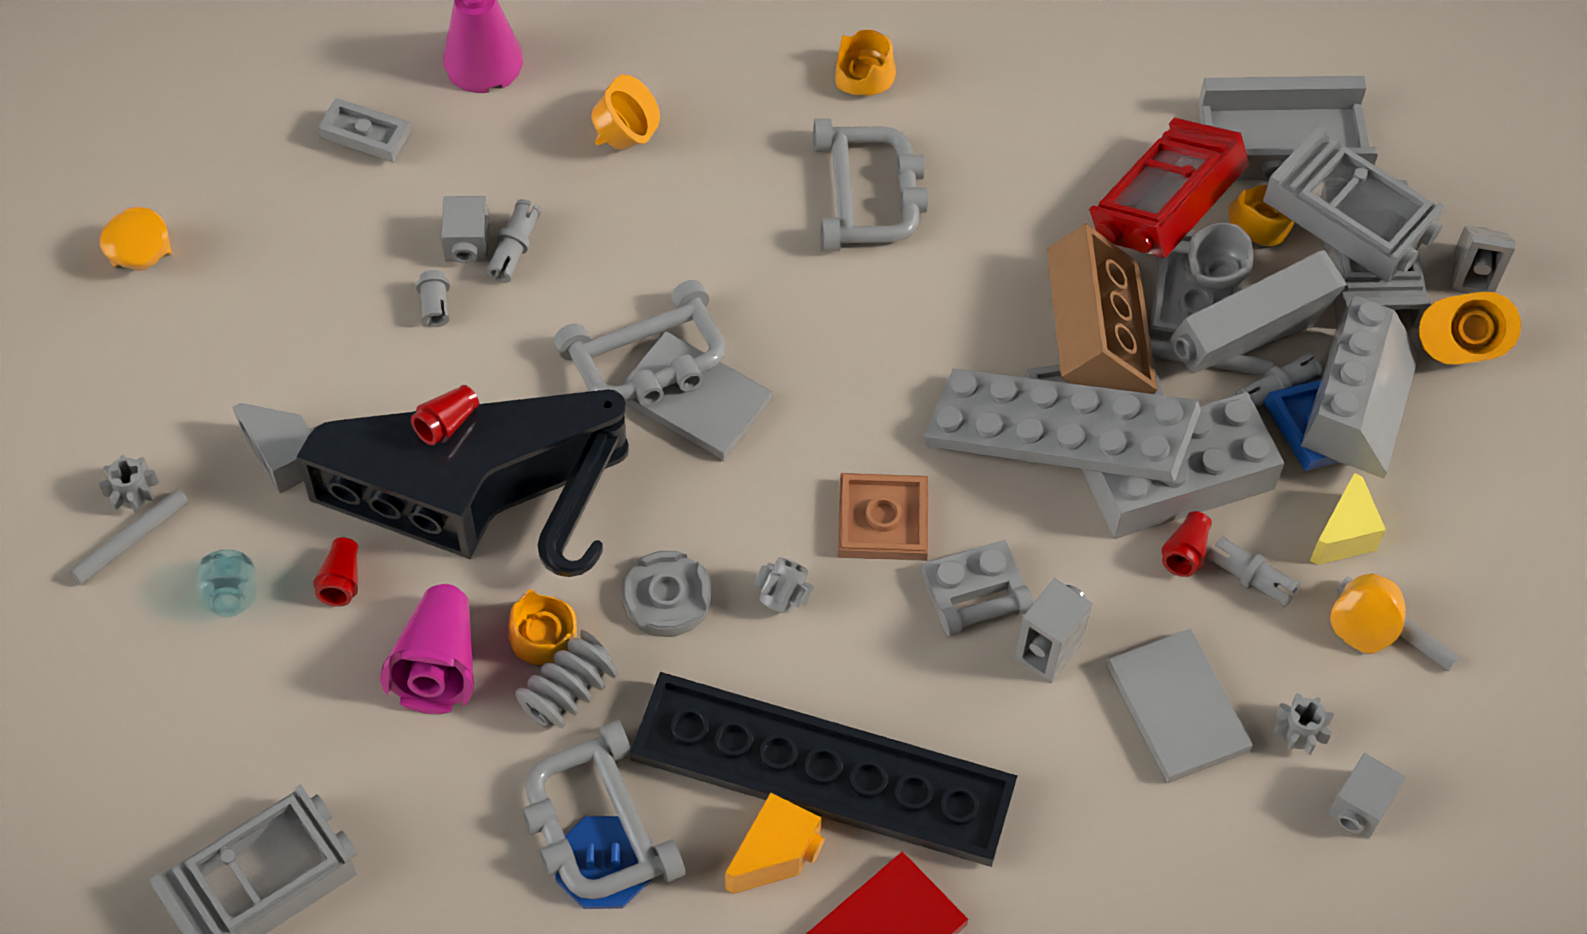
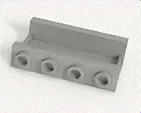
M1364 76L1204 78L1198 101L1201 124L1241 132L1250 165L1235 181H1269L1270 176L1317 126L1327 131L1326 136L1334 139L1371 164L1375 165L1378 157L1377 148L1369 147L1362 109V101L1367 89ZM1330 172L1324 179L1340 178Z

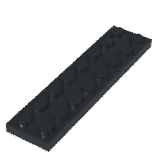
M663 672L659 673L630 751L631 761L763 800H767L769 794L772 793L817 816L989 867L993 865L1018 776Z

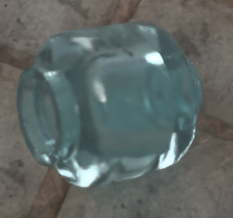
M221 549L211 552L201 559L196 568L197 600L202 608L220 617H232L251 607L256 599V567L250 557L236 550Z

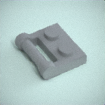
M1006 540L922 563L921 575L947 636L961 633L962 627L1016 611L1019 615L1026 614L1033 605L1030 590L1024 585ZM1006 589L1009 592L1007 596L956 610L953 606Z

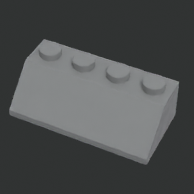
M1353 295L1336 328L1321 383L1301 447L1303 446L1383 479L1388 472L1419 357L1418 349L1395 310Z

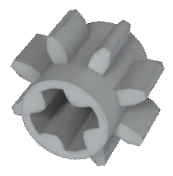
M121 455L120 459L114 461L110 466L105 465L103 467L109 480L100 482L99 486L104 497H109L113 509L117 510L123 506L136 512L138 507H141L147 501H154L155 498L150 487L157 485L159 481L155 471L148 470L149 468L144 457H140L136 461Z
M782 557L777 558L775 565L768 563L767 566L762 565L754 582L755 586L762 588L759 600L767 607L781 613H790L793 606L796 608H800L801 605L805 606L814 588L813 585L805 582L808 570L802 565Z
M1297 693L1291 707L1287 704H1280L1276 716L1281 721L1277 723L1274 735L1283 736L1287 743L1288 751L1293 748L1305 749L1308 755H1310L1316 746V740L1321 744L1328 743L1332 732L1326 727L1330 725L1334 714L1325 712L1320 704L1321 698L1317 697L1314 700L1302 698ZM1300 722H1305L1307 726L1301 725Z

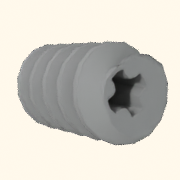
M581 629V639L572 638L568 641V652L560 650L555 654V664L545 663L542 666V677L533 675L528 679L529 690L518 688L515 691L517 701L525 712L543 727H547V724L551 722L563 728L566 725L560 713L563 709L576 716L579 710L573 699L578 697L584 702L589 703L592 700L587 689L589 684L602 691L605 688V684L600 677L602 672L612 678L618 676L608 651L593 635Z

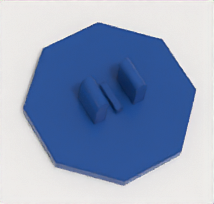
M585 816L565 835L572 848L578 869L582 876L587 879H600L639 863L618 816ZM555 874L556 883L583 909L623 908L652 881V879H649L610 896L593 900L581 898L571 892L563 882L560 874Z

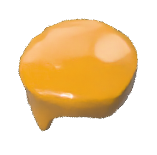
M872 29L859 30L852 36L843 35L836 62V86L843 92L864 96H873L889 89L896 76L893 46L889 37Z
M1257 185L1243 190L1229 205L1228 215L1230 223L1239 225L1249 235L1252 242L1261 246L1272 247L1283 243L1288 238L1295 222L1263 202L1267 185Z
M132 207L125 209L107 223L100 235L102 252L109 258L114 268L120 265L124 268L143 271L155 265L164 255H172L166 224L162 217L150 208Z
M1374 573L1356 577L1345 586L1332 607L1330 621L1335 634L1343 639L1347 645L1365 654H1374L1391 645L1403 630L1406 615L1403 594L1400 588L1386 577Z
M529 589L514 603L511 609L507 627V639L510 641L514 654L519 659L532 665L554 663L555 654L560 650L568 652V641L577 637L575 610L568 603L556 597L540 595L533 589Z

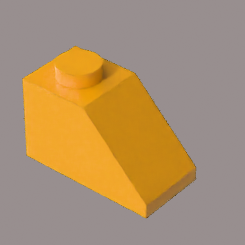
M770 793L725 872V889L736 894L799 875L805 862L808 861L813 864L823 847L825 838L820 836L822 818Z

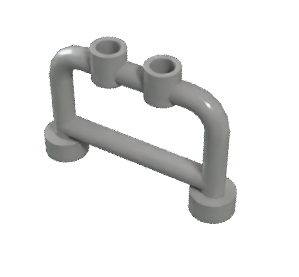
M814 119V151L832 150L837 218L821 219L822 251H839L840 243L897 242L912 236L919 225V212H927L928 207L927 188H917L916 179L924 178V156L913 155L910 140L902 132L894 128L883 126L832 127L831 119ZM848 143H888L896 148L897 177L900 180L901 190L900 209L901 213H903V221L895 226H855Z
M697 280L685 281L674 289L671 299L676 308L592 340L585 328L580 324L566 325L554 337V344L559 354L565 360L574 361L589 391L615 390L624 397L625 402L637 398L644 407H650L659 403L664 396L662 388L677 383L680 389L685 392L697 389L704 380L702 373L717 366L724 358L726 349L723 335L706 309L709 303V296L702 284ZM694 320L709 346L707 352L694 358L690 355L679 356L672 361L670 367L655 373L650 370L640 371L631 378L630 382L619 386L606 384L592 360L593 357Z
M619 720L600 726V737L546 757L536 763L528 774L525 786L530 803L529 806L522 808L526 824L532 835L542 831L548 845L539 849L544 867L549 876L559 873L568 889L581 898L594 900L607 897L659 875H663L667 883L686 875L682 858L672 839L654 847L652 846L615 761L629 756L631 751L626 733ZM590 760L595 762L639 862L595 880L587 879L580 873L572 848L563 834L550 798H548L544 787L546 780L552 775Z

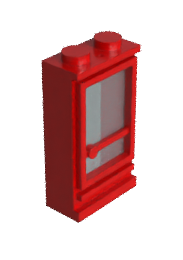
M1174 117L1169 122L1170 129L1162 134L1163 136L1147 150L1098 203V206L1092 205L1089 211L1095 230L1115 245L1133 249L1140 253L1166 258L1250 165L1241 132Z

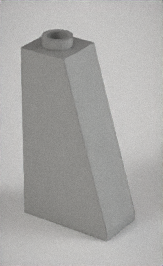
M1322 250L1186 317L1170 340L1178 358L1185 363L1190 373L1193 374L1312 327L1347 284L1326 251Z

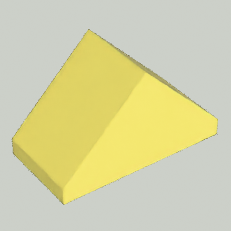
M1356 473L1353 474L1317 542L1310 559L1311 562L1320 565L1377 550L1386 529L1362 476Z

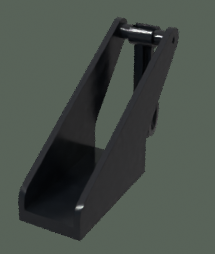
M610 389L483 403L473 410L445 443L437 442L435 445L425 443L413 429L411 416L416 411L329 421L315 427L309 434L297 455V460L311 502L471 559L488 524L495 515L564 486L540 533L537 547L540 561L547 570L558 576L573 577L582 575L592 569L603 552V543L600 540H595L582 558L571 561L563 556V552L604 469L619 464L628 456L629 444L626 438L624 416L626 403L624 397L619 392Z

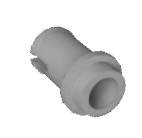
M438 270L423 272L420 275V279L416 282V290L421 294V322L424 325L428 324L429 327H440L449 322L446 292L450 288V282L445 278V274Z

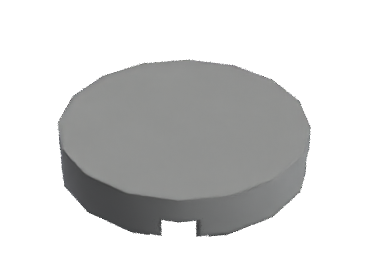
M656 551L641 557L634 563L635 567L630 570L629 574L627 572L622 587L623 606L628 618L640 630L655 636L675 637L692 631L705 619L711 606V581L706 569L698 561L696 563L692 559L687 558V554L679 551Z

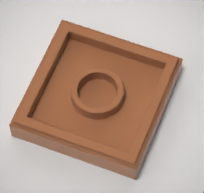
M840 473L838 558L927 561L928 476Z

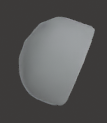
M1226 222L1209 224L1191 238L1189 267L1196 282L1203 287L1217 290L1237 287L1250 274L1253 266L1252 242L1249 235L1239 225Z

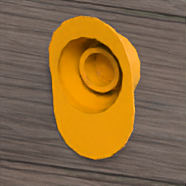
M621 74L605 90L603 97L591 112L593 125L598 132L594 143L597 146L607 143L617 150H626L636 144L644 145L649 141L658 128L660 112L654 96L640 80L631 75Z
M1477 292L1440 299L1424 311L1419 322V338L1423 349L1433 359L1443 364L1459 365L1500 357L1516 345L1521 334V318L1517 307L1507 297L1496 292Z

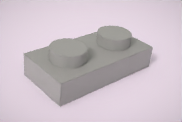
M335 98L317 127L319 137L390 162H394L411 133L410 124L407 121Z

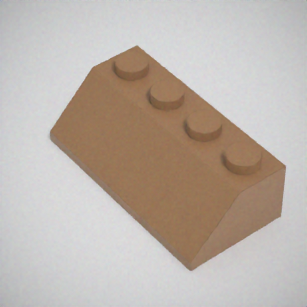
M1085 223L1047 248L1048 275L1051 279L1053 296L1051 304L1056 321L1055 337L1058 342L1060 355V373L1064 380L1071 384L1153 394L1158 389L1139 262Z

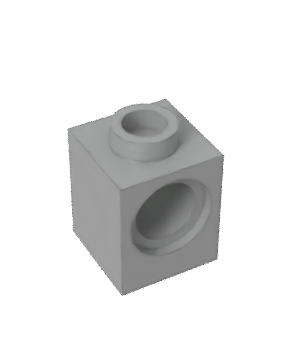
M444 196L441 239L445 261L463 264L474 261H487L489 216L486 196Z
M1363 753L1337 795L1328 814L1336 818L1338 824L1345 830L1370 838L1406 777L1368 754Z

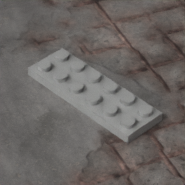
M953 368L923 437L928 447L1174 483L1201 409L1198 400Z

